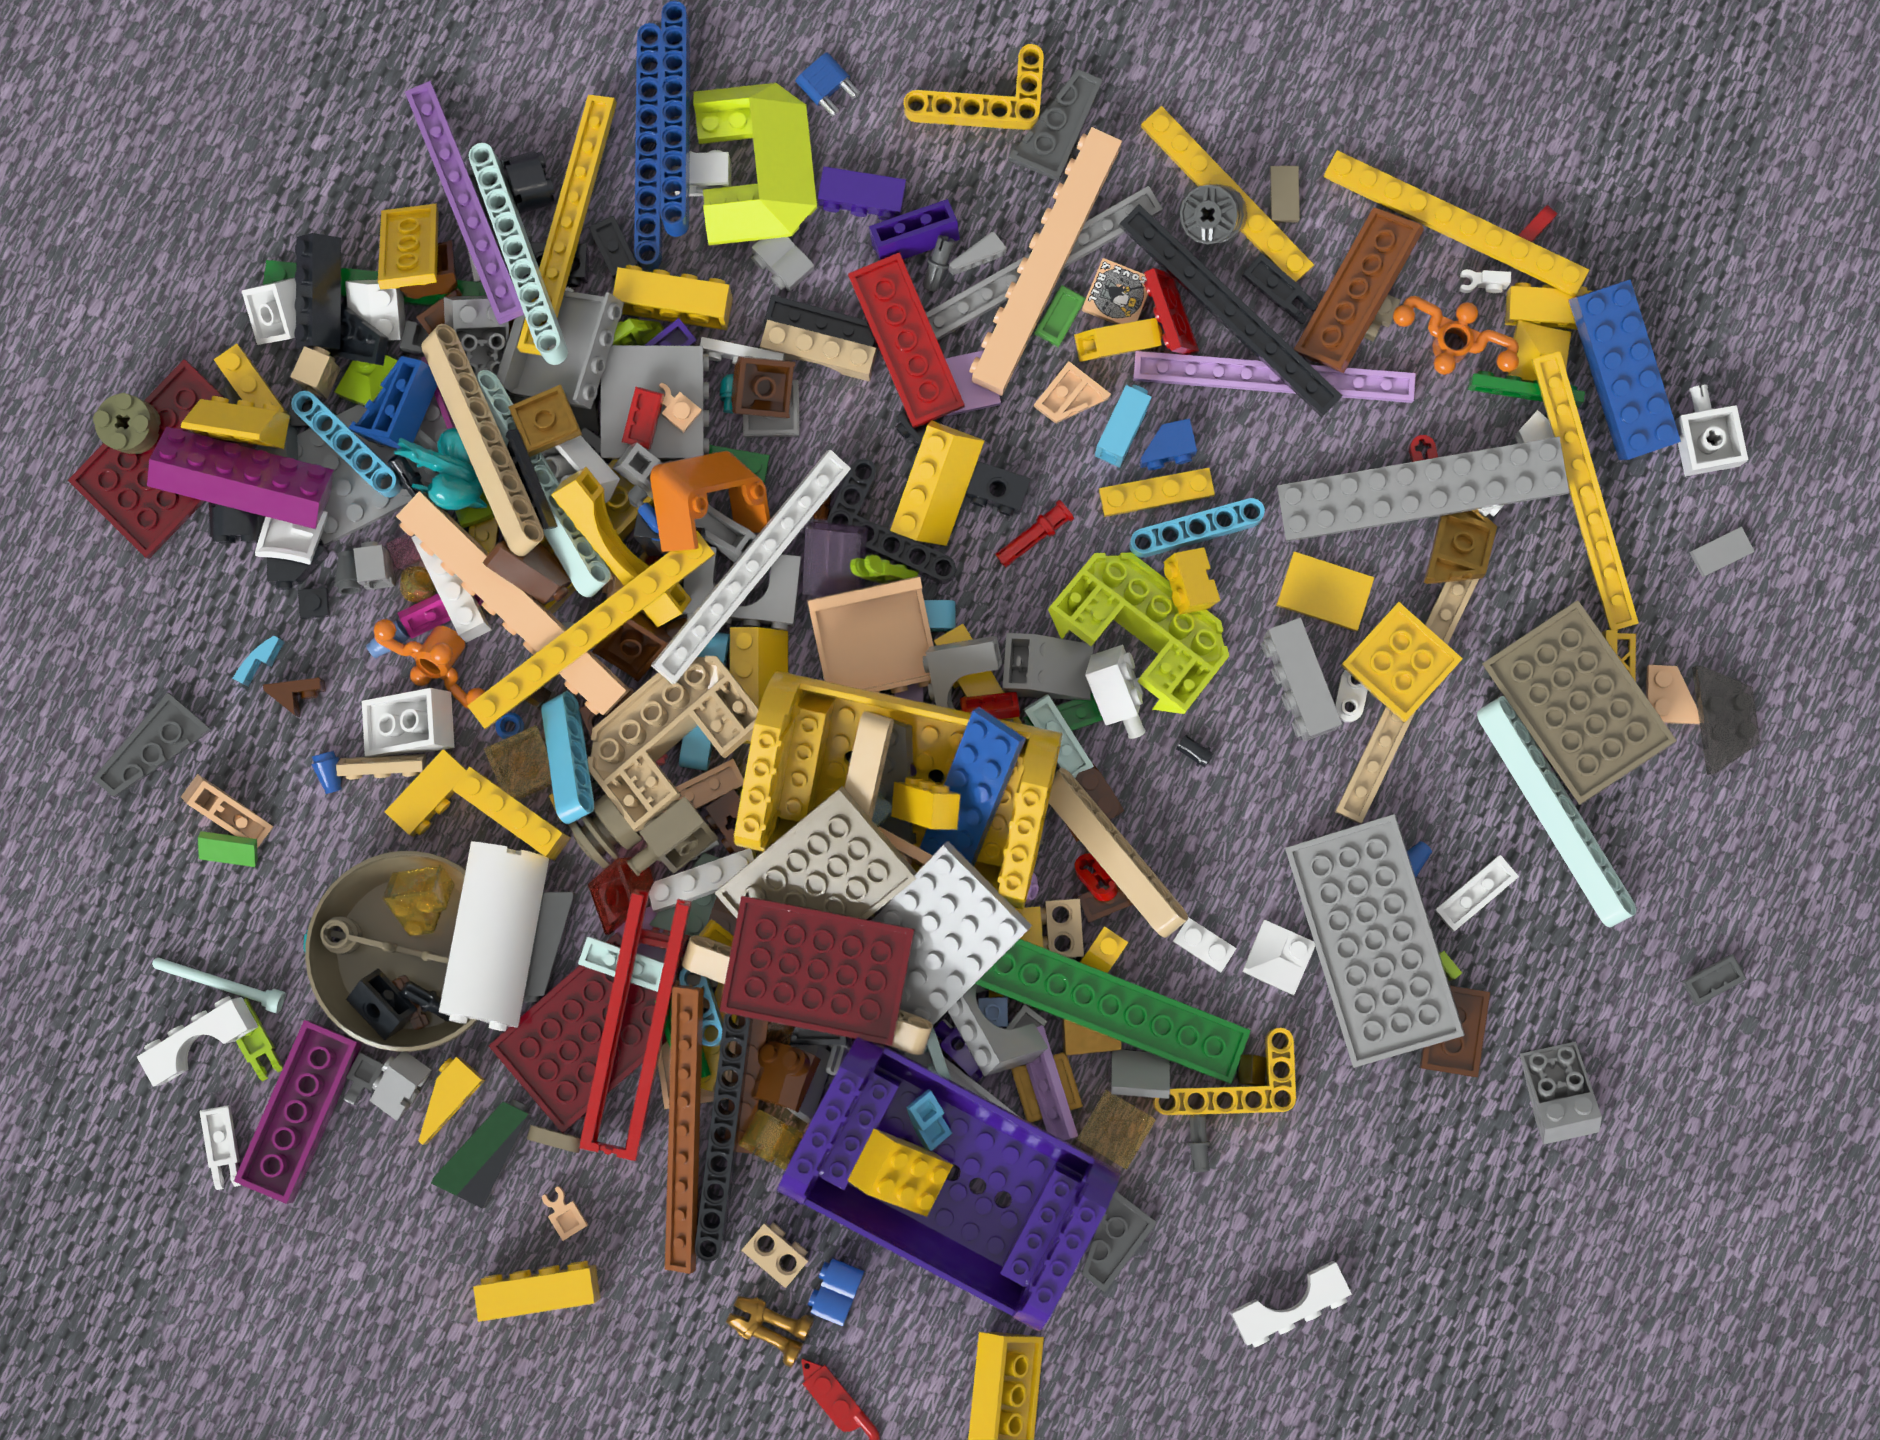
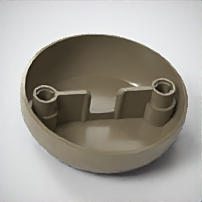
M418 851L384 853L368 858L350 868L322 896L312 915L307 932L305 946L307 975L312 991L322 1009L348 1035L367 1045L397 1052H415L446 1044L465 1033L479 1021L467 1019V1023L446 1022L429 1011L424 1012L421 1010L422 1014L425 1013L429 1020V1024L426 1027L415 1030L409 1020L403 1029L384 1041L346 1000L358 982L377 968L391 982L399 976L406 975L409 981L429 992L435 991L437 996L442 998L466 872L465 868L447 858L431 853ZM336 927H341L343 929V932L335 931L333 929H335ZM332 937L340 938L342 940L340 942L335 943L332 940Z

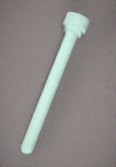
M156 958L152 962L155 969L261 1002V1005L266 1007L267 1011L276 1014L281 1011L286 997L285 992L277 989L264 992L162 958Z

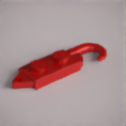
M802 1359L804 1382L802 1384L838 1429L850 1432L861 1427L869 1437V1440H880L877 1428L826 1364L822 1366ZM806 1363L810 1364L809 1368L805 1367Z

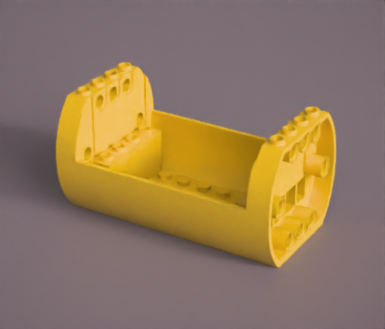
M776 671L766 687L754 723L734 833L736 846L765 852L770 845L841 786L845 789L850 766L846 759V753L853 751L859 722L864 711L889 717L912 726V764L916 767L917 773L911 777L934 782L931 780L929 772L938 769L944 773L945 779L942 782H935L936 785H944L972 713ZM998 719L1026 739L974 868L1013 907L1024 909L1039 851L1061 747L1062 733ZM913 824V833H916V844L912 845L920 847L927 829L926 827ZM912 862V868L918 872L920 866Z

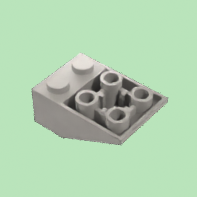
M487 295L444 297L445 324L452 327L457 333L475 376L482 370L491 371L497 376L509 339V321L499 325Z
M1006 633L1002 687L1004 693L1017 692V697L1042 698L1048 694L1053 699L1090 700L1091 688L1085 674L1090 657L1094 652V644L1091 647L1084 642L1037 634Z
M1576 1041L1520 1054L1535 1121L1543 1145L1600 1131L1602 1116Z

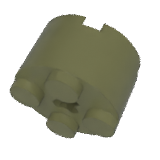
M127 393L113 395L99 406L93 416L96 433L100 440L108 447L120 452L140 454L153 447L158 440L159 425H161L160 416L150 403Z

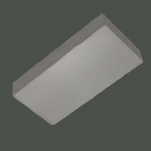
M1740 527L1691 551L1690 555L1703 578L1755 551L1743 528Z

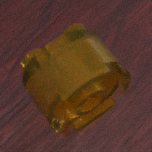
M757 1110L738 1145L751 1153L756 1149L754 1155L768 1163H773L776 1160L774 1165L785 1171L804 1133L790 1125L788 1126L762 1110Z

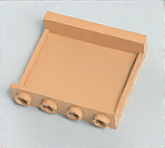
M919 576L807 600L824 681L877 693L887 689H891V693H898L908 690L907 685L919 683V687H926L932 683L930 673H926L923 666V656H926L928 648L934 645Z

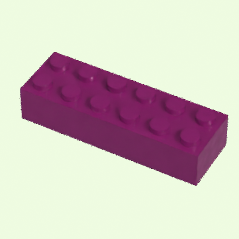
M166 427L149 459L147 486L316 529L330 498L334 469L271 454L263 450L240 446L236 443L224 442L209 436H201L181 429Z
M303 1021L233 1182L285 1204L294 1203L346 1084V1076L356 1060L363 1042L314 1021Z

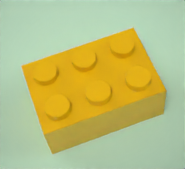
M874 1128L847 1181L869 1196L927 1217L953 1164L933 1151Z

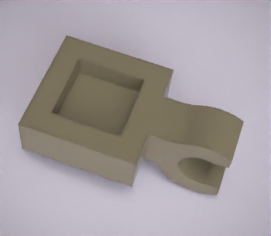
M1387 295L1366 332L1365 339L1373 342L1381 325L1389 328L1393 319V312L1399 306L1400 299Z

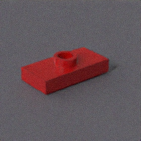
M635 387L622 442L631 445L639 443L645 449H651L665 394Z
M1017 692L960 698L961 711L972 713L973 710L980 707L997 719L1020 717Z

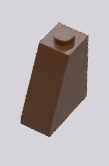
M504 540L498 543L482 562L487 568L544 605L553 600L559 602L570 591L567 587L571 584V580L563 566L540 542L526 556L522 557L510 551Z

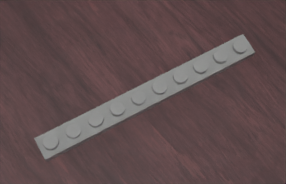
M1145 187L1086 221L1064 268L1125 234L1119 227V223L1138 204L1152 217L1162 213L1163 209L1150 187ZM1023 258L928 311L926 315L937 341L1008 301L1009 299L1005 295L1011 282L1017 283L1021 275L1017 270Z

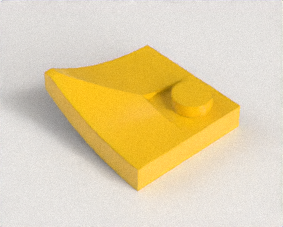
M1518 320L1514 339L1519 345L1517 353L1519 364L1514 371L1508 372L1507 376H1518L1524 382L1533 383L1534 380H1537L1532 359L1561 351L1566 369L1571 331L1544 327Z

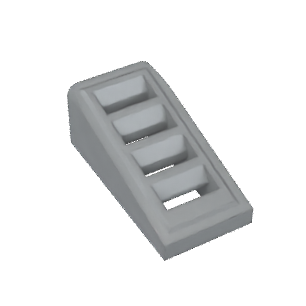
M991 232L950 262L949 272L952 275L959 274L1006 255L1007 248L995 232Z

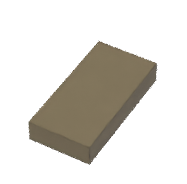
M1299 166L1270 167L1271 220L1274 223H1299Z

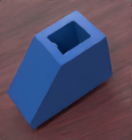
M1190 418L1162 424L1139 462L1140 468L1148 467V470L1151 471L1163 468L1166 462L1175 461V464L1178 465L1192 461L1191 457L1196 455L1197 447Z

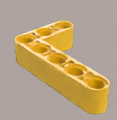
M1027 44L1020 50L1016 97L913 90L907 93L904 98L905 116L910 121L919 123L1020 130L1032 129L1039 120L1043 51L1035 44ZM1028 56H1033L1037 58L1038 62L1034 65H1029L1024 62V59ZM1032 83L1036 86V89L1027 92L1023 90L1022 85ZM913 102H920L924 106L919 111H913L909 108ZM941 104H948L951 110L947 113H941L937 110V107ZM968 106H975L979 111L974 115H969L964 110ZM995 108H1003L1007 113L1002 117H997L992 111ZM1028 109L1034 113V116L1026 119L1020 115V112Z
M1275 1028L1267 1033L1265 1038L1267 1086L1170 1089V1095L1174 1098L1173 1107L1170 1110H1163L1159 1106V1098H1153L1154 1108L1157 1112L1164 1115L1289 1111L1296 1102L1293 1035L1285 1028ZM1278 1032L1286 1037V1045L1282 1049H1277L1272 1044V1037ZM1279 1061L1285 1063L1288 1069L1286 1076L1283 1078L1276 1077L1273 1072L1274 1065ZM1280 1090L1285 1091L1289 1097V1101L1284 1107H1279L1274 1101L1275 1094ZM1251 1091L1257 1092L1260 1096V1103L1254 1108L1249 1107L1245 1101L1246 1095ZM1221 1092H1227L1232 1100L1230 1106L1225 1109L1220 1108L1216 1101L1217 1096ZM1192 1093L1200 1094L1203 1099L1202 1106L1195 1110L1188 1105V1097Z

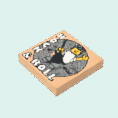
M1103 258L1082 311L1116 325L1138 321L1148 297L1144 281H1146L1145 274Z

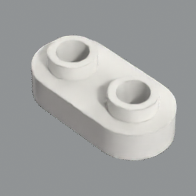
M1346 670L1340 678L1335 707L1340 720L1353 722L1363 713L1368 689L1361 683L1358 685L1351 682L1352 675ZM1345 703H1352L1354 705V711H1346Z

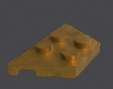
M1478 509L1440 516L1424 583L1433 584L1483 578L1487 572L1497 525L1487 517H1483Z

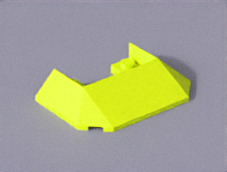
M777 83L695 91L693 105L699 144L753 138L758 184L703 190V209L708 245L793 236L808 215L811 216L817 209L806 104Z
M1094 553L1048 608L1061 639L1071 631L1092 647L1114 620L1155 651L1158 655L1137 681L1159 698V701L1152 710L1185 714L1229 657L1228 648L1224 646L1222 638L1223 627L1221 620L1208 610L1179 615L1178 608L1172 600L1170 582L1133 553H1120V555L1116 556Z

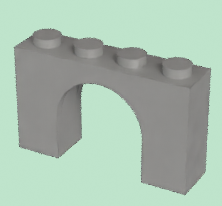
M710 547L715 553L713 557L684 578L683 589L692 599L682 615L687 616V620L715 588L718 550L716 547ZM781 554L771 566L769 586L764 596L751 605L738 606L724 625H732V621H741L745 627H760V624H770L771 629L788 631V626L795 627L802 566L801 556Z
M997 636L928 648L926 656H923V666L925 672L930 673L932 683L928 685L929 696L931 700H935L937 706L955 709L951 692L953 684L959 678L969 674L998 670L1000 668L1002 660ZM1013 718L1006 719V721L1014 722Z
M974 984L948 1010V1013L984 1077L1032 1063L1048 1049L1034 1023L1007 1030L999 1028L987 1020L977 1005L976 993L988 989Z

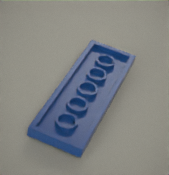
M980 707L972 711L944 786L950 787L949 791L960 794L957 830L927 828L919 847L923 851L934 855L946 842H949L973 867L1026 739Z

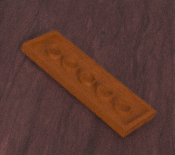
M1373 207L1294 348L1300 356L1342 373L1345 372L1424 230L1422 225Z

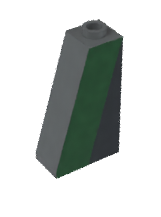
M512 1099L511 1103L503 1101L433 1177L431 1184L482 1209L486 1208L532 1113L526 1111L528 1105L516 1099Z

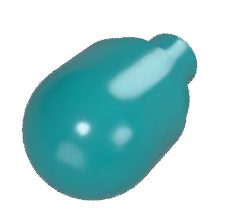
M734 374L724 376L720 383L719 396L720 400L724 402L723 412L728 414L733 413L731 395Z

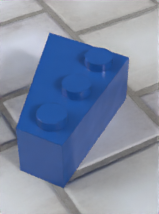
M404 356L400 357L380 384L383 389L374 401L369 399L364 407L367 410L357 423L353 421L349 426L350 430L369 442L397 449L401 448L397 445L400 438L411 443L414 442L438 386L428 364L422 360Z

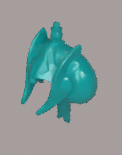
M456 427L447 429L440 435L437 442L438 452L426 449L403 438L399 439L397 445L401 448L395 450L394 454L410 459L417 463V467L425 466L440 473L432 479L428 487L412 484L413 488L428 493L430 500L436 506L451 511L466 507H487V504L480 499L483 488Z

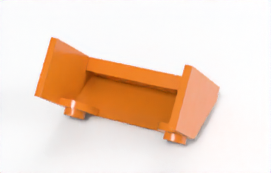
M728 451L655 465L651 470L650 481L662 552L699 548L695 519H700L706 515L708 510L707 493L728 489L733 521L753 533H760L770 521L766 487L763 481Z

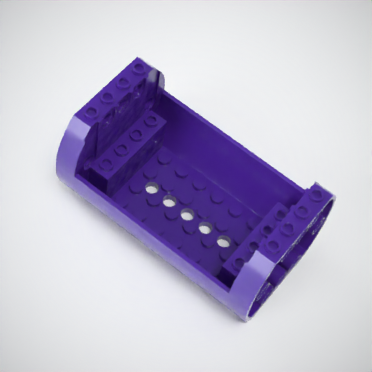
M857 1037L785 1170L777 1192L818 1211L1010 1314L1012 1318L1040 1331L1051 1317L1114 1195L1121 1171L883 1044L865 1041ZM931 1090L944 1111L942 1117L952 1132L950 1136L932 1151L951 1164L957 1165L960 1168L961 1174L955 1180L946 1178L926 1217L869 1196L847 1180L874 1128L895 1137H905L909 1142L924 1148L911 1123L907 1107L924 1092ZM982 1178L986 1183L985 1191L982 1193L973 1192L970 1189L971 1180ZM1001 1191L1008 1192L1012 1197V1202L1006 1207L999 1206L995 1201V1196Z

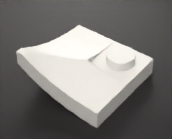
M323 511L316 529L265 517L255 556L288 559L311 565L328 519V512Z
M1263 920L1242 972L1294 995L1313 953L1315 943L1301 935Z

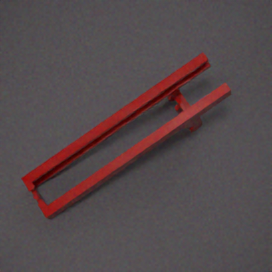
M635 889L632 892L579 1145L580 1149L597 1153L601 1150L606 1155L614 1153L617 1154L616 1157L636 1161L641 1147L671 1004L672 987L675 985L677 972L690 939V935H685L692 905L691 901L677 899L671 931L663 930L661 933L660 929L655 927L652 930L643 929L649 892ZM643 943L667 950L626 1146L624 1148L598 1142L637 950L639 945Z

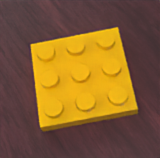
M1398 602L1341 666L1405 723L1463 658Z

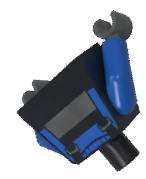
M635 485L628 492L630 503L634 507L639 508L634 537L648 556H664L670 551L662 552L656 512L649 502H643L648 496L641 487ZM696 527V531L705 540V528Z

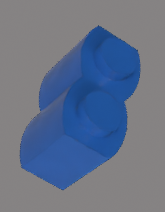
M834 1258L831 1259L830 1263L824 1262L818 1277L823 1279L819 1291L813 1290L808 1302V1306L812 1307L811 1314L843 1326L865 1271Z

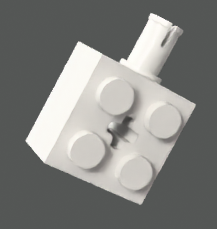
M1701 385V388L1695 386L1689 389L1695 413L1681 415L1675 420L1681 440L1678 446L1685 476L1740 467L1748 461L1737 405L1712 409L1707 389L1708 385ZM1707 437L1710 441L1714 440L1715 444L1713 446L1707 442Z
M1120 645L1091 655L1085 676L1105 725L1123 720L1128 737L1134 739L1142 736L1146 731L1138 715L1140 705L1143 703L1142 697L1145 694V688L1137 682L1139 678H1136L1133 671L1135 663L1131 653H1126L1124 646Z

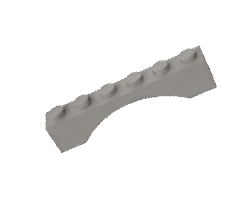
M634 443L627 447L613 469L633 485L641 487L653 499L650 474L652 468L662 462L639 443ZM709 504L706 515L700 519H695V527L705 528V540L734 563L757 536Z

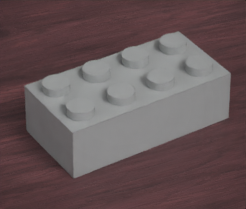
M1298 618L1269 629L1263 636L1264 642H1261V646L1266 658L1271 657L1274 668L1271 669L1276 684L1281 683L1283 687L1282 701L1286 710H1291L1295 721H1292V727L1296 736H1302L1305 742L1335 731L1342 725L1302 619Z

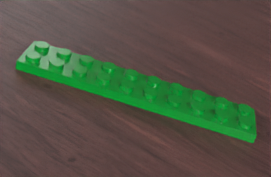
M1019 939L975 983L998 994L1228 1084H1232L1240 1056L1243 1053L1251 1031L1022 939Z

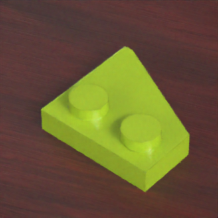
M629 318L624 322H618L612 345L644 346L662 332L664 328L660 322Z

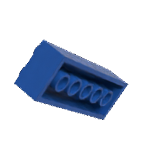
M1631 279L1568 299L1618 459L1629 460L1681 442Z

